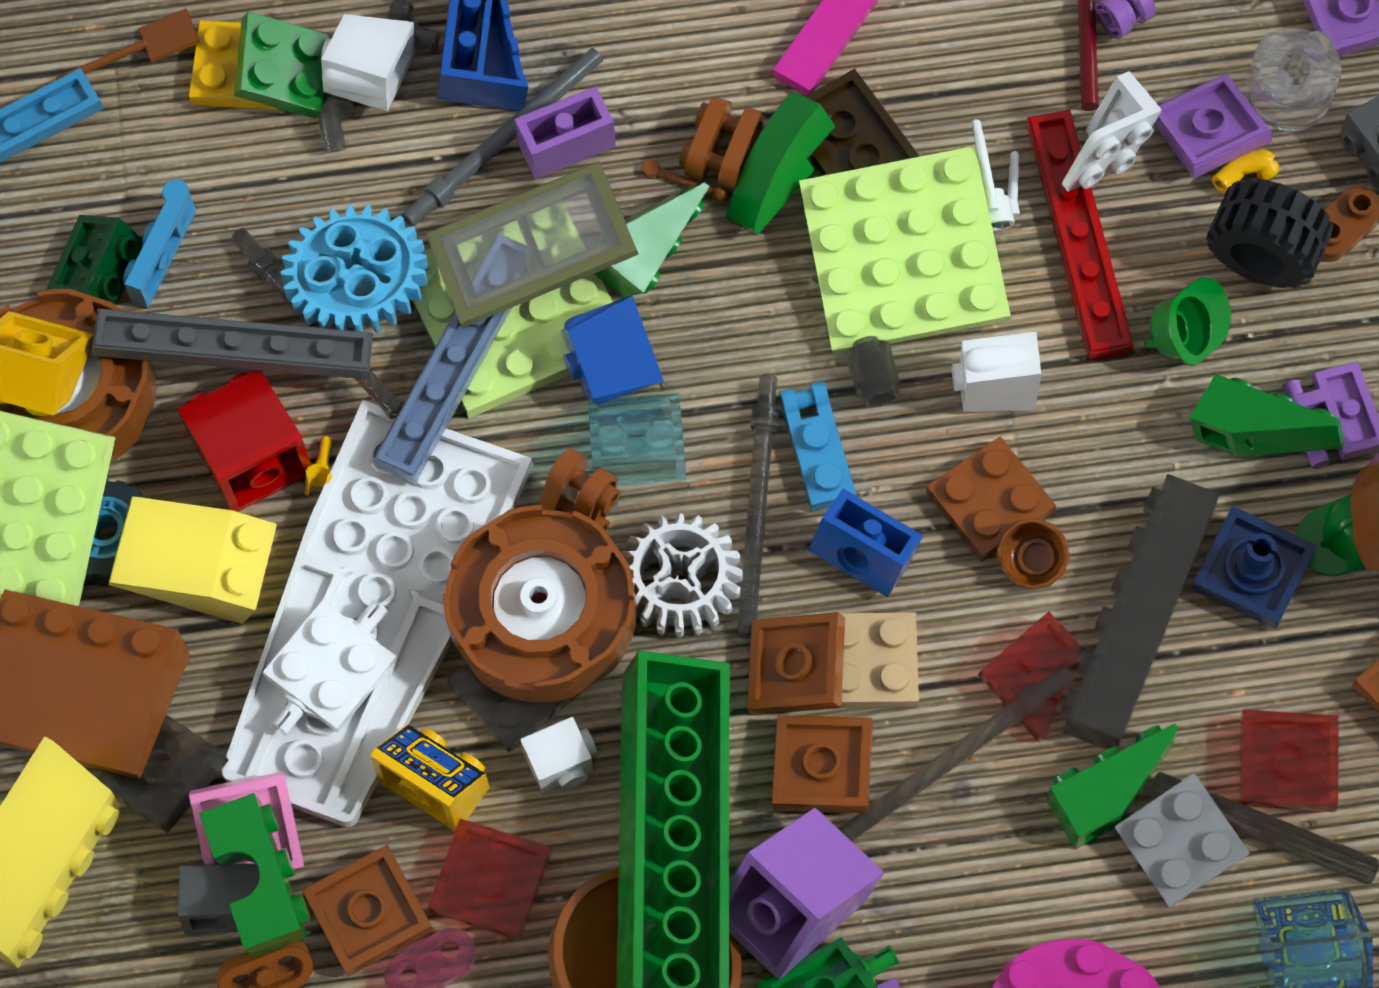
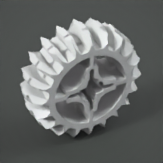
M680 512L675 517V524L669 525L667 519L660 515L657 519L658 529L654 530L650 525L644 523L641 526L643 539L630 535L628 547L631 551L621 552L628 562L632 574L636 598V614L642 612L640 624L644 627L656 620L657 633L663 635L670 625L675 626V634L681 638L684 635V626L691 625L693 632L699 636L702 633L701 621L705 620L709 625L716 627L719 624L717 612L729 615L732 611V604L729 599L739 598L740 587L735 583L743 579L742 569L736 567L740 563V554L738 551L730 550L732 539L729 535L717 538L719 526L716 523L709 525L703 530L702 518L699 515L692 520L691 525L685 524L684 515ZM673 547H690L693 548V550H690L688 552H681ZM656 556L661 570L653 576V582L645 587L641 579L643 570L649 560ZM714 564L718 577L712 589L704 595L701 591V583L698 580L706 574V568ZM671 568L674 572L681 570V576L684 571L688 572V581L686 579L679 580L678 575L676 579H673ZM671 598H679L687 604H671L665 601Z

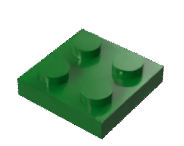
M248 11L241 19L234 96L316 119L323 110L324 92L321 53L324 42L329 38V35Z

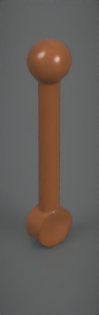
M653 159L647 160L642 167L643 173L648 179H655L659 176L687 187L702 183L660 168L658 161ZM710 186L706 194L711 195L716 202L722 203L728 199L729 191L720 186Z

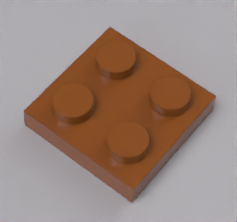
M998 437L927 485L926 494L981 562L997 552L1003 532L1016 521L1031 518L1044 520L1053 514L1056 509V504L1001 437Z
M839 612L752 620L747 710L754 715L841 708L845 617Z
M777 715L772 789L773 811L809 812L816 808L820 812L869 813L873 738L872 718Z
M388 844L302 889L347 977L433 931L427 916Z

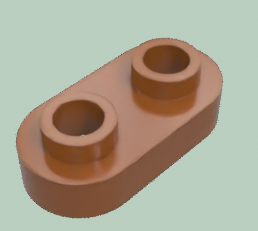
M1352 187L1343 192L1324 210L1330 216L1329 221L1333 223L1332 231L1337 237L1330 238L1321 258L1322 262L1340 260L1377 226L1379 222V196L1374 191L1365 187ZM1353 204H1364L1367 207V210H1358L1354 207Z
M300 940L253 958L246 952L227 960L221 965L216 975L217 988H298L310 978L313 971V962L307 946ZM293 956L289 962H279L281 958ZM247 974V977L243 980H233L238 975Z

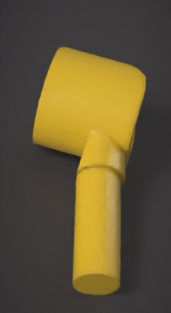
M324 436L321 438L316 463L306 469L305 494L307 496L310 494V488L314 486L324 487L325 483L328 484L332 479L333 475L330 474L332 468L329 467V456L333 441L331 437Z

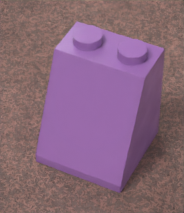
M813 808L747 853L729 882V933L780 980L865 903L885 872L818 809Z

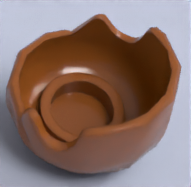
M1038 518L1016 521L1003 532L997 549V558L1010 581L1015 585H1020L1022 588L1035 590L1050 587L1065 574L1070 553L1065 536L1054 524Z

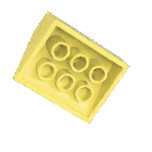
M45 736L0 806V959L16 968L20 967L25 958L30 959L36 953L42 942L43 934L41 931L50 917L55 918L60 914L68 899L67 889L76 875L82 876L87 871L94 857L92 849L102 834L106 836L111 832L119 817V810L117 809L120 804L113 792L53 740Z

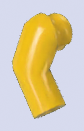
M1266 149L1254 150L1226 163L1211 178V181L1216 189L1226 193V190L1229 186H1232V183L1240 181L1247 174L1256 172L1260 180H1270L1277 175L1280 167L1278 162L1274 160L1275 155L1271 151Z

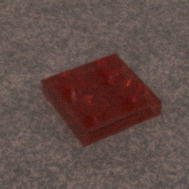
M1243 709L1240 718L1239 806L1336 812L1338 808L1339 715Z
M460 818L428 905L429 912L520 941L552 853L551 847Z

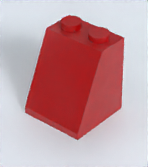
M261 370L236 374L227 381L226 385L210 393L196 394L184 406L178 408L184 427L229 510L239 512L305 478L306 469L311 463L303 438Z

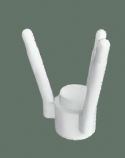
M975 119L972 121L982 180L993 232H998L1012 227L1015 224L1014 217L1020 215L1017 201L1019 153L1013 151L1010 154L1008 196H1006L1003 189L994 188L981 122Z

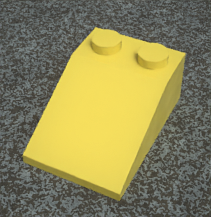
M132 496L108 585L243 624L256 611L277 524L233 510Z

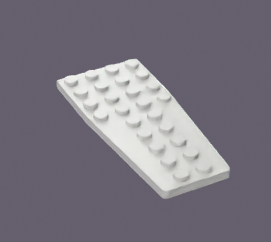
M362 400L330 471V474L333 475L329 483H325L309 518L222 767V775L227 783L285 771L292 808L343 827H352L357 823L379 781L370 754L375 747L410 723L453 641L445 617L443 593L446 591L448 577L452 569L450 563L455 553L470 534L508 510L515 509L533 467V461L530 457L445 429L417 482L414 484L374 466L373 458L399 412ZM322 600L341 615L354 620L360 617L372 600L379 602V607L380 605L384 606L388 613L384 615L371 633L377 642L396 655L397 661L338 733L320 719L306 716L305 714L300 717L287 735L281 733L280 729L277 730L271 722L275 720L289 702L279 688L263 677L264 669Z

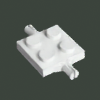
M323 600L319 603L263 671V677L279 688L289 702L275 720L271 722L277 730L280 729L281 733L287 735L303 714L320 719L337 733L341 730L397 661L396 655L377 642L371 633L384 615L388 613L384 606L380 605L379 607V602L372 600L360 617L354 620L341 615Z

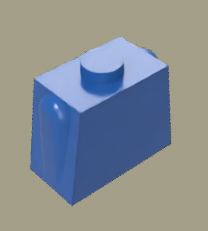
M625 296L614 302L571 317L564 323V329L561 331L569 353L563 355L567 370L572 380L579 378L586 398H589L594 404H603L653 384L664 382L633 296Z

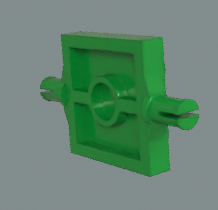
M841 937L806 956L780 980L772 975L757 983L758 988H878L875 976L894 965H898L899 960L890 945L864 959L862 956L852 952Z

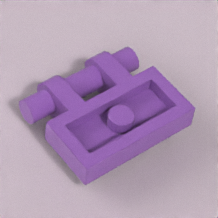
M1358 361L1314 372L1312 383L1315 390L1304 393L1300 381L1296 379L1282 385L1284 394L1296 404L1313 410L1315 408L1325 409L1334 414L1337 419H1340L1345 441L1343 448L1338 449L1342 461L1379 451V416ZM1325 450L1301 452L1304 455H1308L1313 469L1322 468L1330 463Z

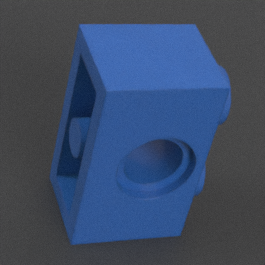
M843 488L822 517L808 551L888 598L907 570L923 535Z

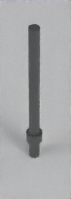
M594 48L588 50L443 178L436 177L424 188L425 194L401 214L404 221L412 227L436 207L443 208L455 197L454 191L517 137L514 119L557 102L603 61L601 54Z

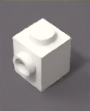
M573 717L520 739L523 754L541 794L560 786L562 790L577 787L588 779V774L594 772L591 756L598 754L589 730L584 728L579 731Z

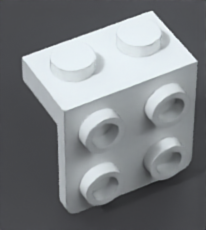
M1130 71L1115 78L1087 126L1085 133L1089 137L1062 182V185L1068 192L1081 186L1084 189L1090 188L1109 173L1121 174L1128 170L1136 162L1137 156L1135 154L1141 144L1153 134L1154 129L1152 126L1162 109Z

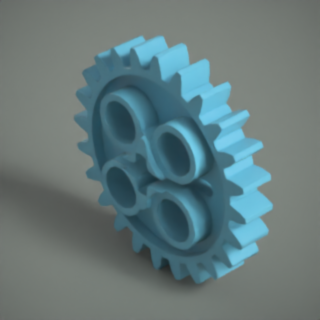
M348 205L346 216L340 217L334 209H330L329 221L324 222L317 216L313 218L315 224L313 231L301 227L299 232L302 242L296 240L289 241L291 254L283 255L282 257L285 269L281 271V277L287 301H291L296 315L303 313L306 325L309 326L318 321L320 328L330 329L335 325L338 330H347L348 327H354L355 331L364 332V326L370 325L376 333H380V321L385 319L395 326L397 324L395 312L400 311L410 314L409 300L420 301L422 299L419 287L427 286L428 282L425 271L429 270L422 240L417 239L414 226L405 227L402 216L391 221L389 211L386 208L377 217L373 216L371 205H366L362 214H355L353 206Z

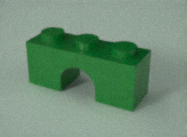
M252 793L199 813L213 857L221 867L239 861H250L259 867L260 878L256 889L246 898L229 904L244 950L253 958L307 938L303 923L311 921L302 894L293 895L288 878L295 876V871L286 848L278 850L272 833L280 831V827L271 803L263 805L256 794Z

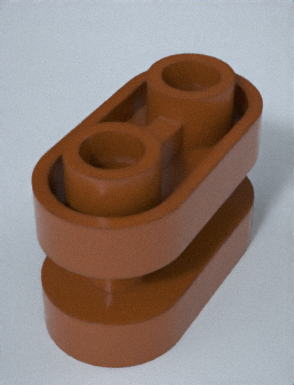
M713 96L709 104L702 102L695 119V127L698 130L693 141L689 139L685 141L680 154L679 164L685 166V176L700 181L706 178L709 169L719 172L718 186L734 191L743 166L762 132L765 113L746 107L741 117L737 118L730 115L732 109L731 101ZM726 132L733 136L724 156L718 154L717 150Z
M568 448L551 468L539 505H543V510H555L570 514L573 511L579 512L597 522L607 532L610 521L606 519L607 514L620 496V490L617 489L618 478L602 467L589 476L585 473L588 458L574 448Z

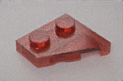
M1048 611L981 670L978 676L1029 733L1040 742L1049 732L1051 719L1057 703L1061 700L1067 684L1068 674L1074 665L1081 646Z

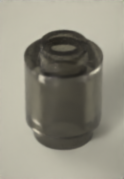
M867 336L856 340L852 345L853 347L846 353V358L857 396L863 399L864 405L867 407H879L895 401L899 397L898 388L901 382L889 342L879 340L876 336Z

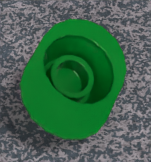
M1202 277L1191 282L1175 297L1158 304L1151 314V334L1144 340L1145 346L1157 348L1163 357L1172 360H1182L1186 365L1196 366L1222 344L1228 335L1231 325V308L1228 296L1222 286L1214 279Z
M1351 494L1315 509L1306 515L1297 527L1296 536L1317 545L1307 567L1319 574L1338 576L1365 566L1354 543Z

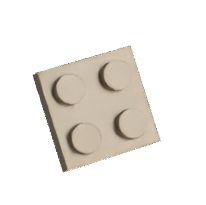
M916 612L840 613L845 617L841 708L918 707Z

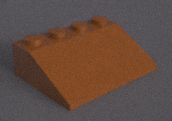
M4 589L0 599V745L34 753L45 736L53 740L81 765L140 779L190 657L178 629Z

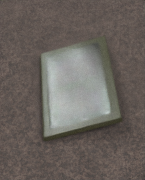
M600 161L426 233L462 328L639 255Z

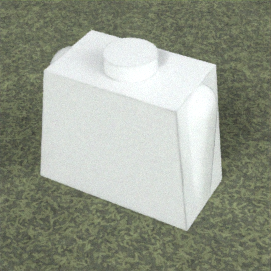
M344 14L332 39L327 38L322 48L323 92L388 111L415 56L414 22Z
M1036 332L962 341L960 362L952 364V380L954 391H961L963 412L1035 410L1041 379Z

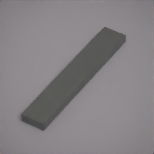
M97 309L92 354L93 356L369 380L373 332Z

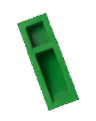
M791 91L775 111L759 135L740 173L726 214L730 222L758 235L800 187L799 180L807 179L813 173L814 168L807 158L835 128L834 123L820 103Z

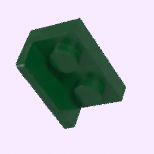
M79 215L46 290L72 289L117 305L125 286L123 277L126 267L132 259H137L142 247V238L119 217Z

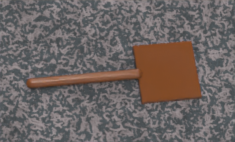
M187 8L140 27L139 31L143 40L59 75L56 80L79 68L82 69L84 74L145 48L153 63L200 43Z

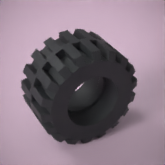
M1244 179V181L1232 183V186H1229L1207 233L1206 240L1208 241L1209 250L1214 253V256L1221 263L1225 264L1227 268L1242 277L1277 288H1298L1302 284L1307 285L1314 277L1332 235L1333 223L1329 221L1330 216L1328 213L1321 209V206L1316 201L1298 190L1270 180Z

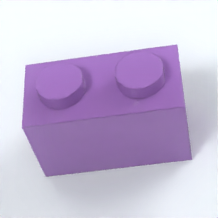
M596 86L514 119L519 148L535 180L616 147L614 121Z

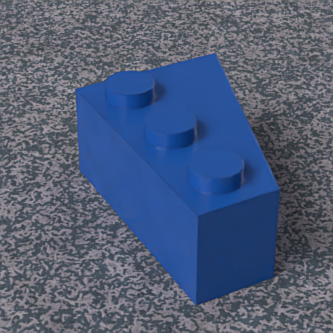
M449 0L436 99L520 111L525 106L529 87L526 75H523L519 58L520 50L517 38H514L510 21L511 13L507 0Z

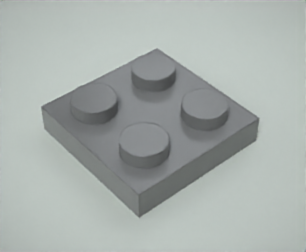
M1195 773L1114 826L1169 908L1250 854Z

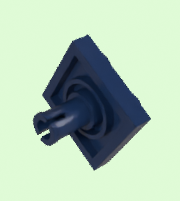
M1232 505L1191 589L1271 628L1277 629L1317 545Z

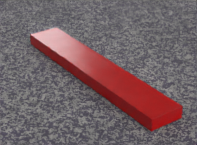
M1069 109L1027 117L1026 126L1088 360L1133 352L1134 343L1092 188L1084 189L1081 186L1068 192L1062 185L1065 176L1081 151L1071 111Z

